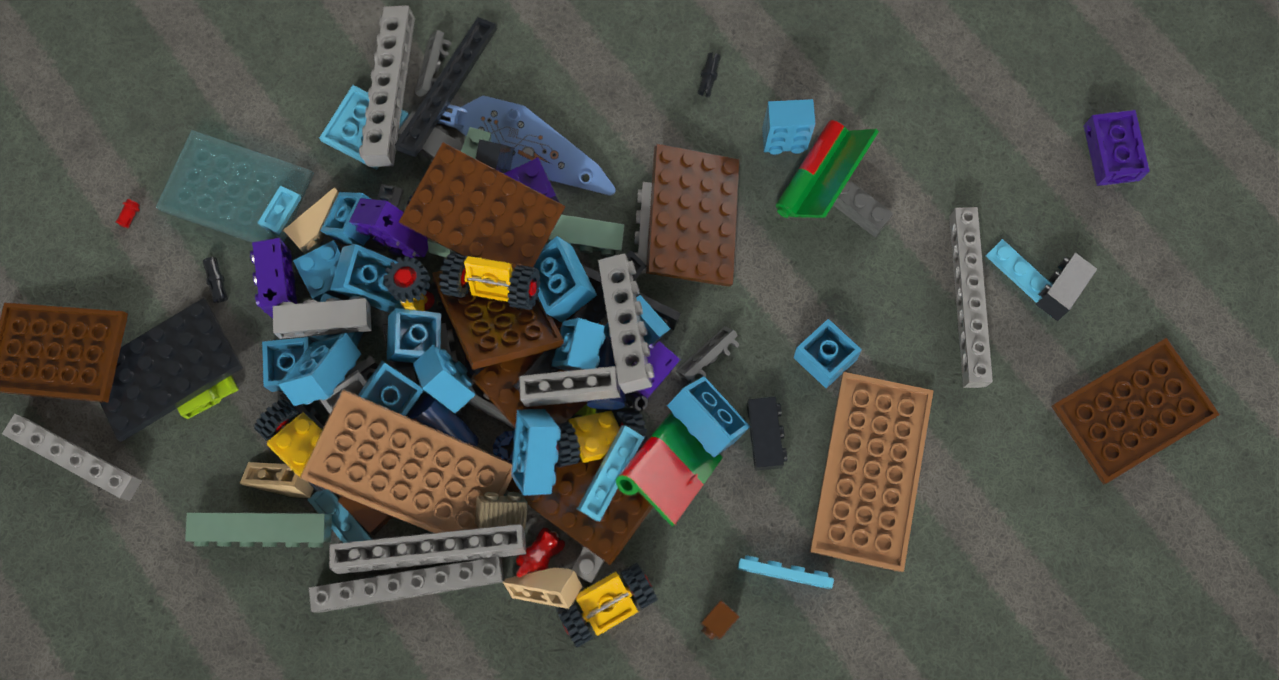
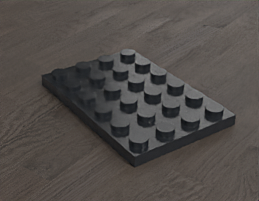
M204 298L200 299L120 348L108 403L100 402L110 426L120 442H123L243 368L208 302Z

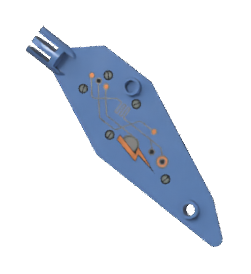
M481 96L462 107L449 104L447 109H451L453 112H444L442 116L451 118V121L440 119L437 123L456 128L465 136H467L470 127L491 133V142L515 148L511 170L539 158L551 181L606 195H613L615 193L614 185L596 162L523 105ZM585 174H588L590 177L588 182L583 181Z

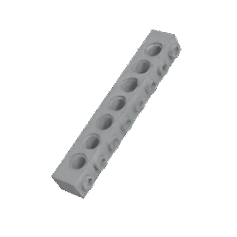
M386 6L383 9V15L380 16L381 28L380 33L377 34L378 48L374 53L375 67L371 72L372 86L368 91L369 105L365 110L366 125L362 129L363 144L359 148L360 157L363 158L368 167L394 166L395 143L398 139L415 21L409 6Z
M978 207L955 208L949 218L963 388L987 387L993 382Z
M519 524L330 544V569L336 574L524 555L526 554L525 531L522 525Z
M494 557L309 588L311 612L320 613L504 582L502 559Z

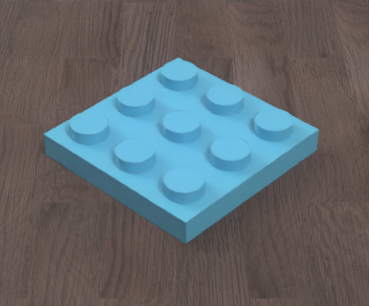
M352 85L319 137L321 142L364 164L366 163L360 157L359 148L363 144L362 129L366 125L365 110L369 105L368 92ZM404 110L401 111L399 129L410 116Z

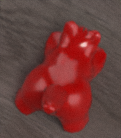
M543 528L532 546L526 548V554L516 557V564L521 566L517 571V577L525 576L528 572L533 573L549 569V560L565 547V542L559 540L557 532Z

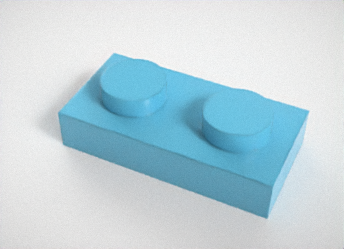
M280 185L258 224L280 235L302 197Z

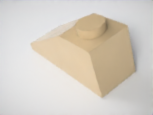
M335 187L283 230L304 254L317 249L320 245L319 243L324 239L325 234L320 230L339 194Z
M248 462L240 484L298 498H310L314 489L313 486L306 480L301 479L287 464Z
M550 568L528 573L522 577L515 576L507 578L503 582L514 599L567 609L570 608L582 589L575 571L561 568Z

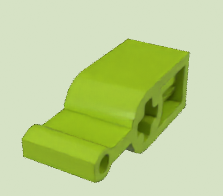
M231 375L177 409L182 417L189 419L218 404L222 398L237 392L239 388Z

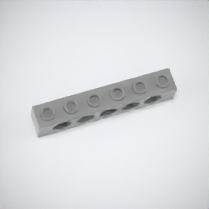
M625 253L598 260L618 384L624 394L652 387L651 378L654 377V371L651 363L648 364L647 357L650 356V349L648 343H644L643 338L644 335H647L644 322L640 321V315L643 314L640 301H637L636 295L639 294V288L636 280L633 281L632 275L636 274L634 263L628 260ZM631 319L629 323L623 324L626 320ZM635 340L632 344L626 345L629 341ZM638 361L635 366H630L632 362Z
M17 414L13 415L2 435L121 499L130 501L142 480Z

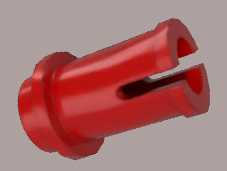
M127 199L126 202L122 203L124 207L115 223L129 229L136 212L140 211V204Z

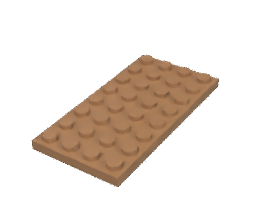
M847 372L842 373L810 553L904 572L933 390Z
M342 389L300 478L430 532L443 533L478 529L475 524L477 496H484L486 492H494L498 496H503L512 479V462Z

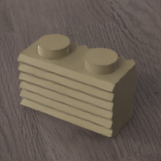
M486 492L484 496H477L475 524L478 529L519 524L525 529L528 502L524 496L516 492H510L507 496H498L497 493Z

